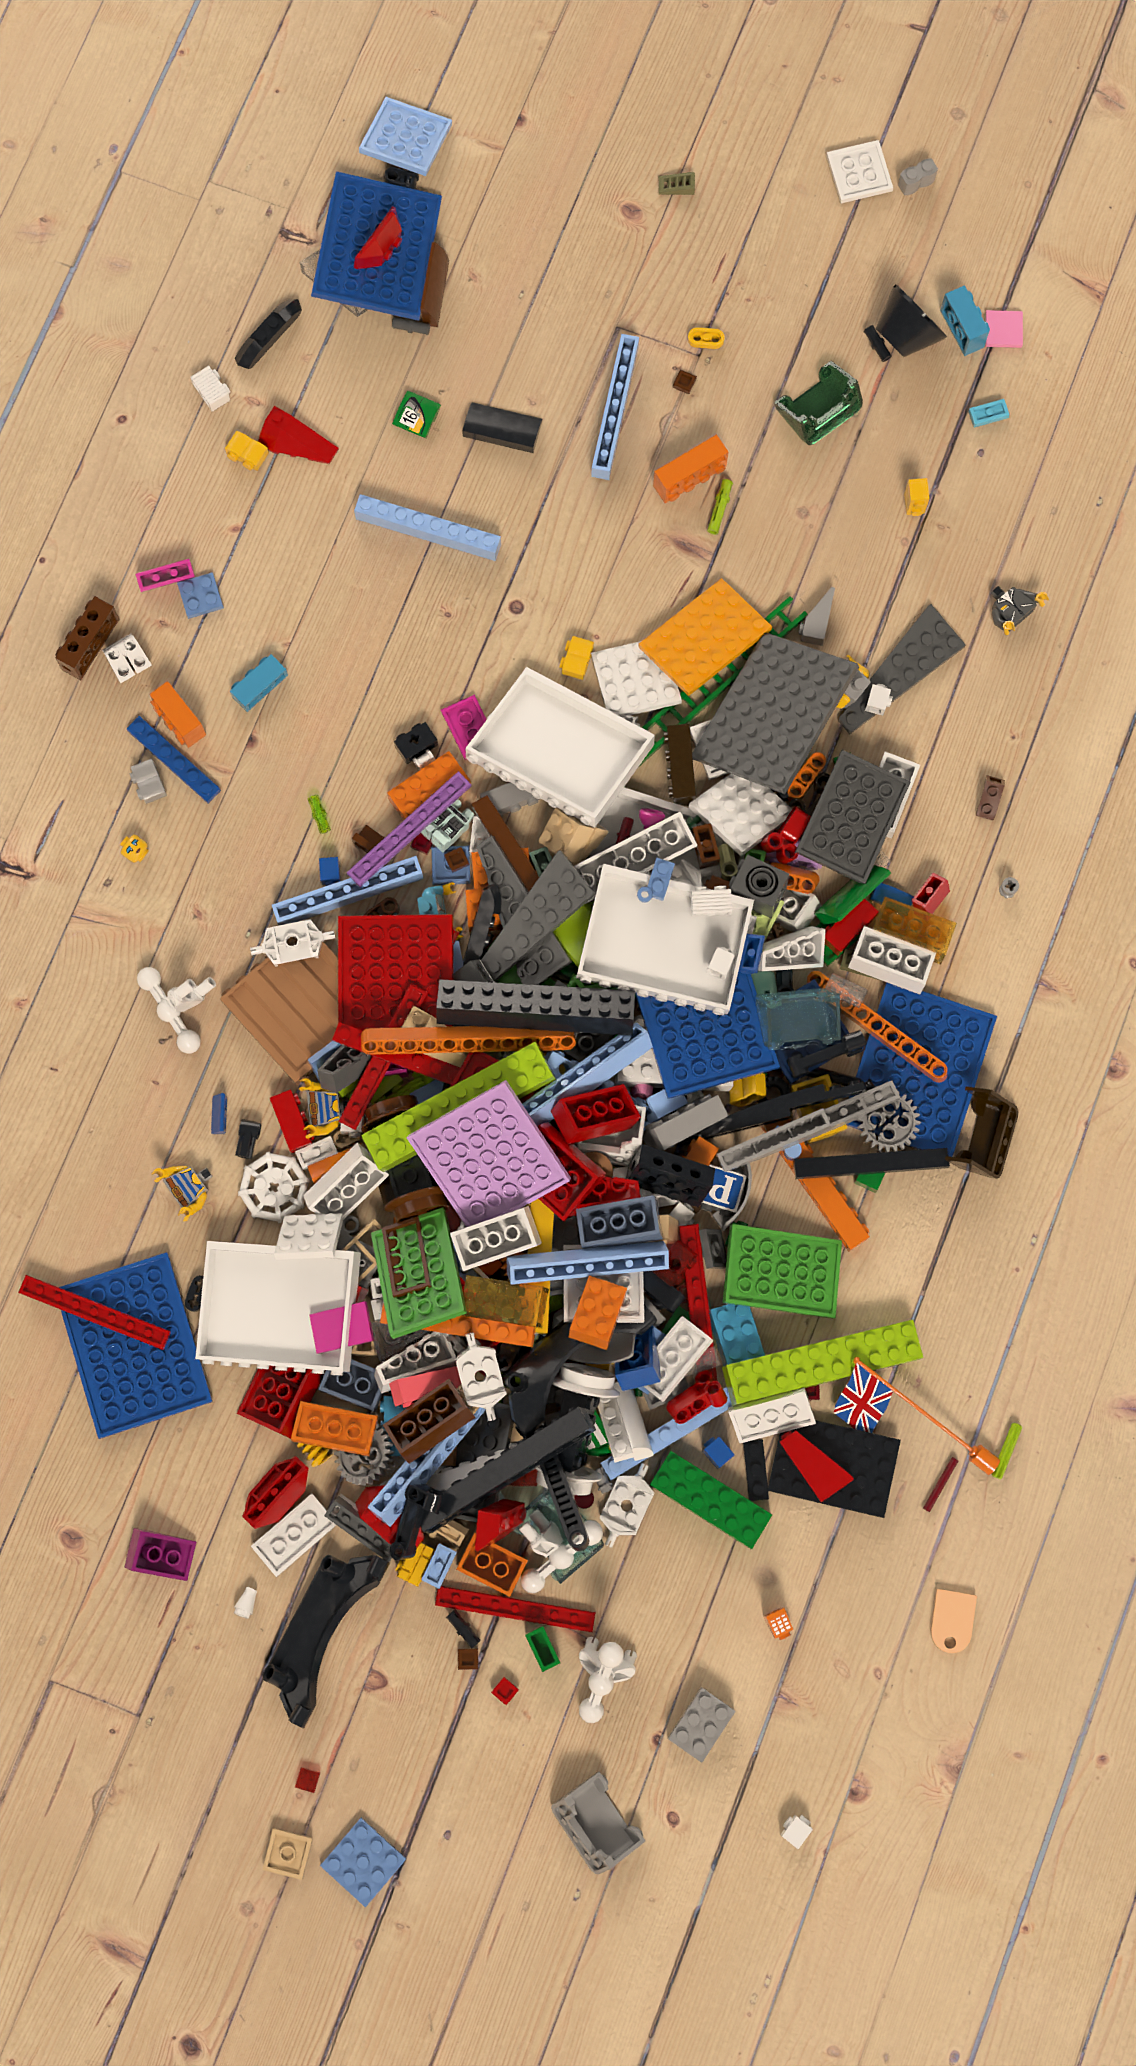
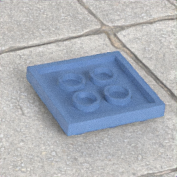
M361 1817L320 1866L366 1908L407 1858Z

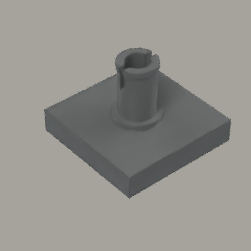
M719 1229L699 1230L706 1269H726L727 1256L722 1231Z

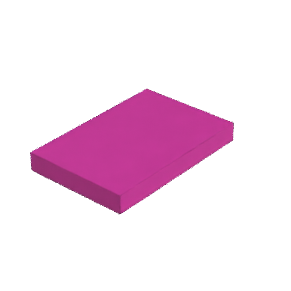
M475 695L441 709V713L464 760L467 759L466 747L487 720Z
M367 1302L352 1304L348 1346L374 1341ZM345 1306L309 1314L316 1354L341 1349Z

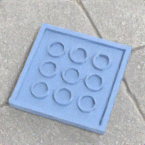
M385 97L359 147V153L426 176L452 126V120Z

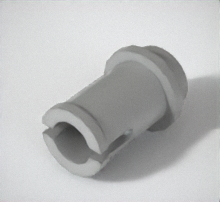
M603 1467L594 1470L602 1475V1479L597 1482L599 1486L598 1491L604 1494L612 1490L613 1484L609 1482Z

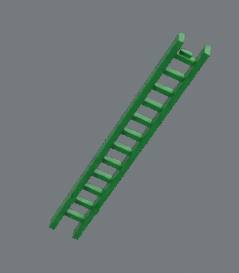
M789 596L764 619L770 623L778 616L787 627L779 634L773 628L769 633L784 638L806 619L808 613L804 611L791 622L782 613L793 602V598ZM743 652L741 654V656L747 661L749 655L746 652ZM732 663L728 664L727 667L734 674L725 682L717 674L712 678L720 687L712 694L703 685L698 688L706 696V699L698 706L682 691L680 693L681 699L693 709L685 718L674 708L676 705L664 707L642 728L648 731L657 724L664 732H667V726L661 719L668 712L679 721L677 725L688 724L734 683L743 666L738 670ZM664 736L658 742L654 740V746L639 767L665 744Z

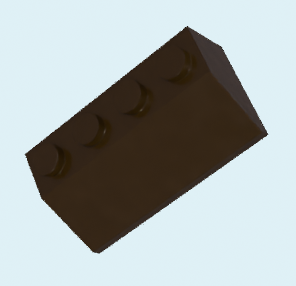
M690 724L668 725L667 732H664V741L669 744V750H665L666 762L670 761V768H667L668 780L671 779L672 786H668L669 798H673L675 804L689 806L690 802L696 800Z

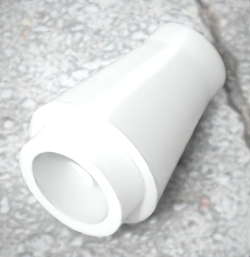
M246 1587L244 1593L234 1606V1614L249 1619L250 1615L253 1614L256 1590Z

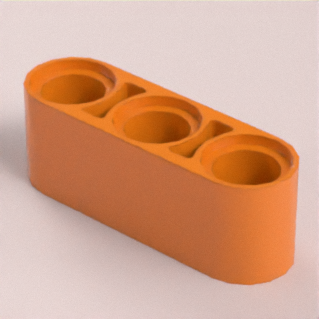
M813 753L798 772L787 790L789 802L794 798L802 799L814 784L817 775L822 773L826 764V758L822 753ZM818 760L822 765L815 766L812 762ZM808 775L811 780L805 781L801 776ZM796 789L800 794L795 796L790 791Z
M776 862L769 864L789 873V876L793 877L794 880L789 879L786 888L788 890L810 894L819 884V875L814 871ZM806 880L811 881L813 885L808 884Z

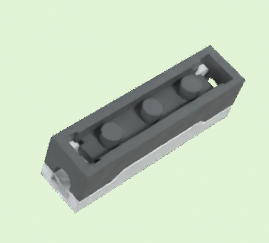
M340 1494L324 1516L377 1555L390 1562L392 1559L390 1555L391 1544L386 1542L360 1518L355 1503Z

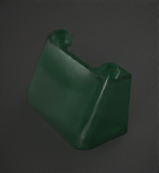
M833 361L821 367L819 371L820 382L798 398L792 400L788 395H784L774 402L776 410L807 445H813L856 414L863 405L858 381Z

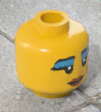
M132 835L130 838L126 836L120 844L122 846L121 854L133 863L141 862L149 852L147 842L137 835Z

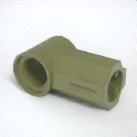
M721 844L717 847L720 855L721 879L730 882L732 877L737 875L738 866L733 849L728 844ZM731 871L733 874L728 875L725 872Z

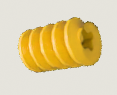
M303 1443L297 1444L298 1448L304 1447L302 1450L303 1454L309 1453L306 1458L308 1461L314 1459L311 1464L312 1467L323 1464L334 1455V1453L327 1455L330 1450L329 1448L323 1449L322 1447Z

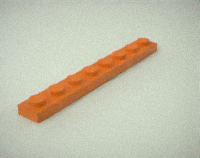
M383 1303L380 1323L388 1324ZM458 1316L421 1330L466 1337V1334L474 1333V1337L477 1339L533 1347L536 1327Z

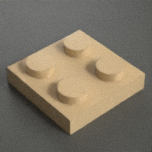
M273 1828L262 1870L302 1880L313 1838Z

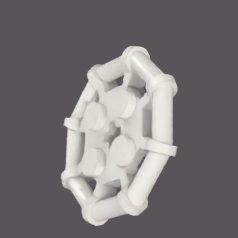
M269 1151L253 1163L244 1166L238 1196L242 1198L253 1218L257 1217L282 1223L284 1216H290L305 1207L303 1195L307 1192L310 1178L306 1177L296 1161L297 1158L294 1156L277 1155ZM273 1162L283 1163L286 1166L284 1169L273 1167ZM267 1163L268 1168L260 1174L254 1171ZM293 1169L299 1180L293 1181L288 1172ZM251 1175L256 1178L254 1189H248ZM271 1183L279 1184L277 1192L269 1191ZM295 1186H300L298 1197L295 1199L292 1197ZM255 1194L261 1203L256 1207L249 1195ZM289 1201L293 1203L292 1206L281 1212V1206ZM264 1206H270L275 1208V1213L262 1210Z

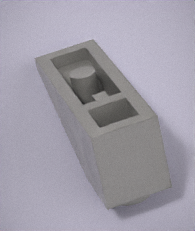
M834 587L829 589L809 613L805 623H801L799 635H802L801 642L823 646L835 591Z

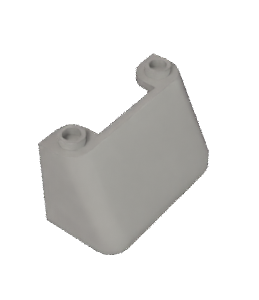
M600 1772L591 1776L551 1806L554 1816L590 1870L595 1874H601L610 1870L645 1842L642 1831L638 1827L627 1826L606 1795L608 1780Z

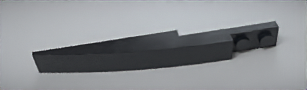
M860 1080L849 1082V1086L841 1087V1085L829 1087V1091H827L824 1084L785 1094L728 1115L678 1142V1144L681 1146L690 1144L693 1139L697 1140L699 1136L707 1140L792 1119V1110L867 1092L866 1084L864 1082L860 1083Z

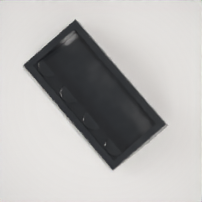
M472 402L465 419L462 434L466 438L534 453L542 419Z

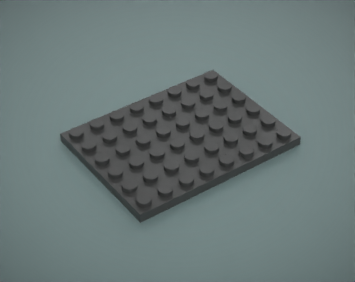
M765 633L759 639L692 752L693 760L786 794L858 671V664Z

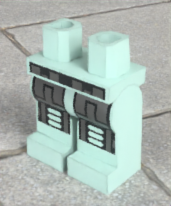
M459 799L421 832L428 840L431 839V842L442 853L469 829V823L474 816V813L468 808L462 813L457 810L462 804Z

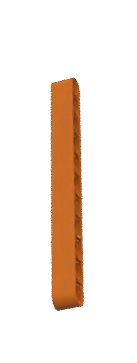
M478 1026L369 1028L361 1033V1048L366 1054L519 1051L533 1042L539 1045L541 1051L570 1050L576 1044L574 1032Z

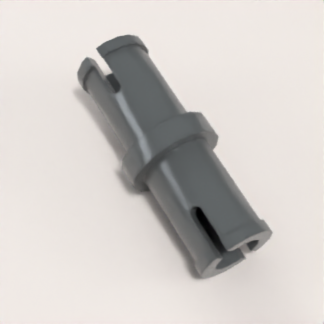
M394 317L392 328L406 330L411 334L416 332L429 335L430 323Z

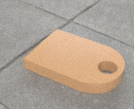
M936 1589L931 1638L937 1648L947 1653H957L968 1646L972 1636L976 1595ZM947 1637H952L955 1640V1645L951 1649H948L944 1644Z

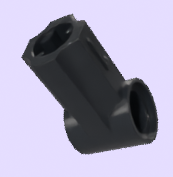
M793 969L775 970L778 997L774 996L775 1002L783 999L780 992H785L787 995L794 992Z
M245 1119L241 1120L235 1156L252 1159L256 1140L260 1136L262 1123Z

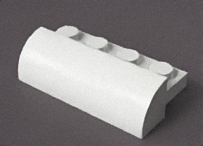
M619 1382L614 1383V1388L620 1392V1396L617 1398L600 1397L598 1405L614 1463L629 1458H634V1461L654 1456L634 1390L622 1391Z

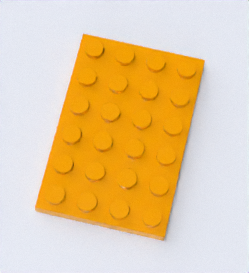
M721 578L642 640L638 646L680 689L690 696L755 644L765 633L770 632L772 626Z

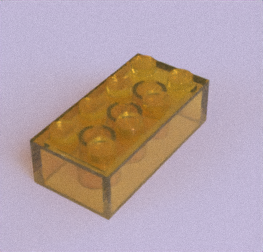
M884 897L872 929L935 952L936 955L933 962L941 965L957 923Z
M466 1275L463 1296L467 1314L462 1316L542 1329L549 1289L543 1286L523 1283L510 1284L509 1281Z

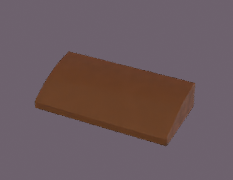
M436 242L431 244L420 307L423 323H430L431 327H438L449 267V258L446 252Z
M419 1216L382 1227L392 1296L394 1298L406 1296L407 1293L412 1294L413 1291L424 1290L427 1286L429 1288L432 1287ZM416 1223L426 1283L406 1288V1283L396 1285L403 1281L404 1274H396L394 1272L398 1270L403 1271V1266L393 1268L400 1263L401 1258L399 1256H392V1254H400V1249L390 1251L397 1246L398 1242L396 1239H389V1237H397V1229Z

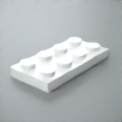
M682 1316L657 1346L661 1382L643 1387L664 1402L711 1345L713 1340Z
M805 1387L728 1407L739 1443L816 1424Z
M311 1494L251 1547L272 1573L278 1577L331 1531L336 1524L324 1516L327 1510Z

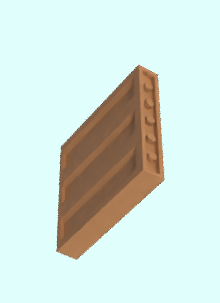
M290 937L287 940V944L294 946L298 940L295 937ZM322 942L319 958L311 957L278 964L275 967L266 955L262 963H256L250 969L251 972L248 975L241 976L236 981V985L233 988L226 989L220 998L225 1007L297 1086L301 1083L299 1080L307 1078L314 1072L308 1059L332 1042L338 1025V957L324 942Z

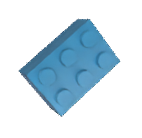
M965 285L946 293L940 311L963 355L967 356L984 348L990 328L988 323L984 322L981 317L980 308L973 302L972 293L966 289Z
M728 1304L709 1310L711 1329L717 1343L723 1367L728 1364L765 1356L750 1307Z

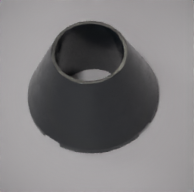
M895 284L893 286L876 330L903 357L944 340L947 337L946 334L898 285Z

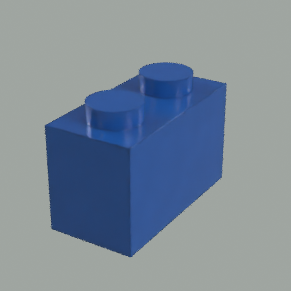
M712 1437L703 1445L705 1449L702 1452L717 1470L735 1455L720 1437L717 1439Z

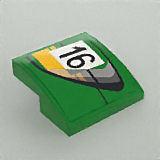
M407 391L392 424L427 439L441 404Z

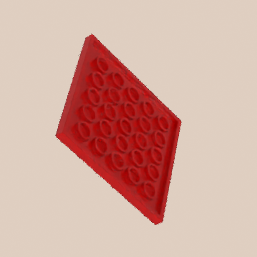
M453 915L338 916V1023L341 1022L362 1031L369 1028H387L410 983L428 992L419 1009L436 1018L439 981L453 980Z

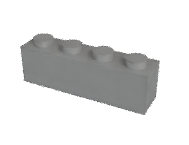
M511 782L480 794V799L488 795L501 817L504 816V813L509 811L511 813L517 812L522 806L527 804L532 806L540 800L526 790L518 789Z

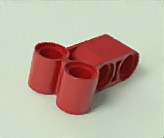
M795 806L778 832L769 834L761 841L762 849L767 853L775 851L777 860L782 864H788L798 857V853H795L797 849L795 844L807 827L811 816ZM770 839L774 841L775 847L770 844ZM785 850L790 853V858L785 855Z
M704 1370L699 1372L695 1377L696 1383L668 1402L666 1409L676 1423L683 1424L709 1406L721 1407L727 1402L728 1397L710 1371Z

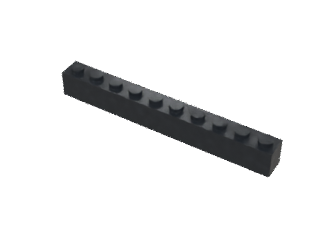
M577 1406L570 1408L565 1416L551 1420L549 1426L535 1430L533 1432L534 1435L530 1438L521 1439L514 1448L502 1451L500 1453L501 1456L486 1461L479 1470L474 1469L467 1474L468 1477L463 1480L454 1481L451 1484L452 1487L447 1490H441L444 1493L440 1512L436 1514L424 1510L420 1525L423 1532H435L596 1431L587 1410Z

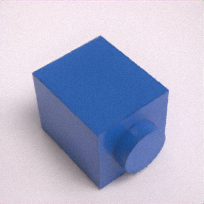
M338 857L319 858L320 881L322 885L328 886L340 882V863Z

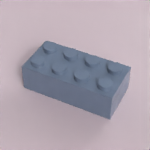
M654 1195L576 1209L582 1249L637 1244L663 1239L658 1203Z

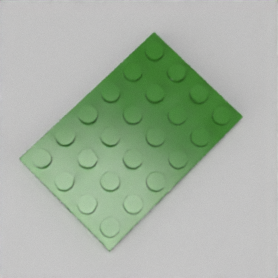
M443 1207L419 1216L431 1288L427 1286L424 1290L413 1291L412 1294L407 1293L406 1296L394 1298L392 1296L382 1229L371 1233L389 1333L392 1339L467 1314L447 1214ZM416 1223L397 1229V1237H389V1239H396L398 1242L397 1246L390 1251L400 1249V1254H392V1256H399L401 1258L400 1263L393 1268L403 1266V1271L398 1270L394 1273L404 1274V1279L396 1285L406 1283V1288L426 1283Z
M731 1224L723 1303L832 1319L836 1318L842 1240Z

